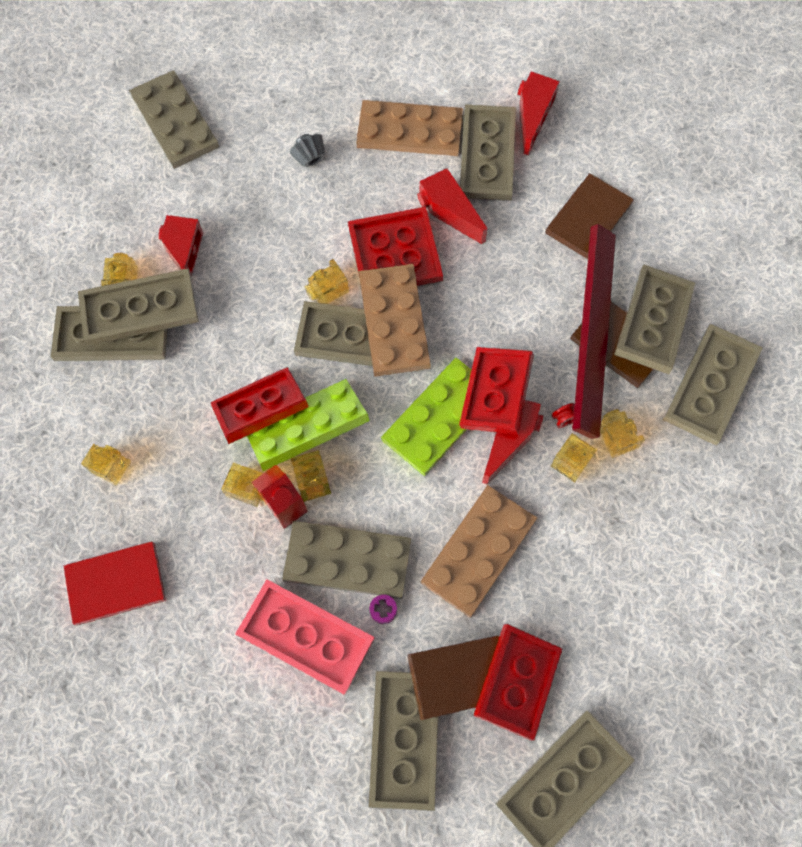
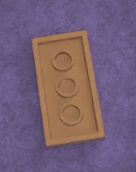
M362 100L356 146L357 148L458 156L463 108Z
M408 264L359 271L374 377L430 369L431 363L414 265Z
M487 485L420 583L471 618L537 520V517Z

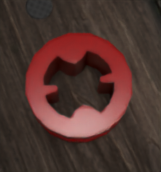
M574 403L566 404L551 414L553 419H557L556 425L558 428H564L573 424Z

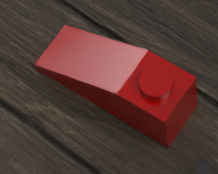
M532 71L526 81L522 80L517 93L518 96H521L519 112L523 152L528 156L556 99L560 82Z
M448 168L419 181L417 197L422 207L426 206L432 216L480 244L486 242L488 228Z
M525 400L518 435L496 432L482 483L488 484L531 440L533 431H540L544 415L539 414L541 404Z

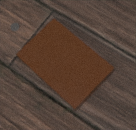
M589 173L548 225L545 234L588 259L591 226L600 224L612 232L631 207L634 199Z
M611 302L606 366L636 388H639L654 369L614 355L627 312ZM582 323L570 338L579 346Z
M498 635L407 655L421 720L476 708L499 640Z

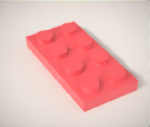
M266 579L235 633L240 638L343 695H346L375 640V637L268 579Z

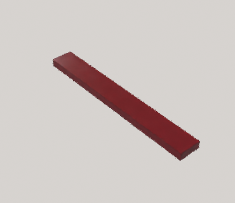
M600 224L593 225L590 229L572 426L573 431L590 439L600 438L616 235Z

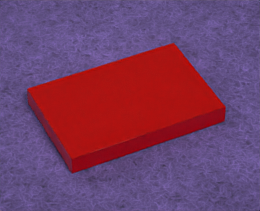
M476 347L459 423L461 429L519 434L534 359L533 351Z
M288 367L210 402L228 444L309 407Z
M153 541L63 565L72 623L75 626L166 601L156 546Z
M509 624L503 625L473 716L525 739L535 741L563 648Z

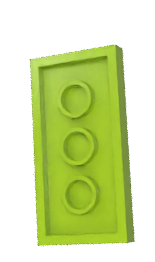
M457 357L381 436V441L424 477L467 430L461 429L459 423L472 369Z
M347 379L305 397L308 408L247 436L263 471L370 421L366 410Z

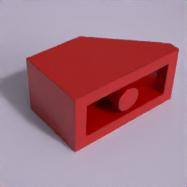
M166 215L164 225H161L159 228V240L162 241L166 252L179 270L188 268L192 277L203 237V230L199 220Z
M274 465L251 482L284 529L308 512L302 497L288 476L277 465Z

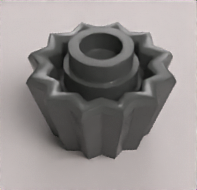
M318 133L300 136L296 139L294 146L290 148V155L303 167L317 164L326 155L322 135Z

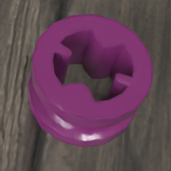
M378 595L370 603V615L375 622L388 624L396 617V602L390 596ZM383 601L387 603V607L392 608L391 614L387 612V617L384 618L380 617L379 612L374 611L375 606L380 607L379 602Z

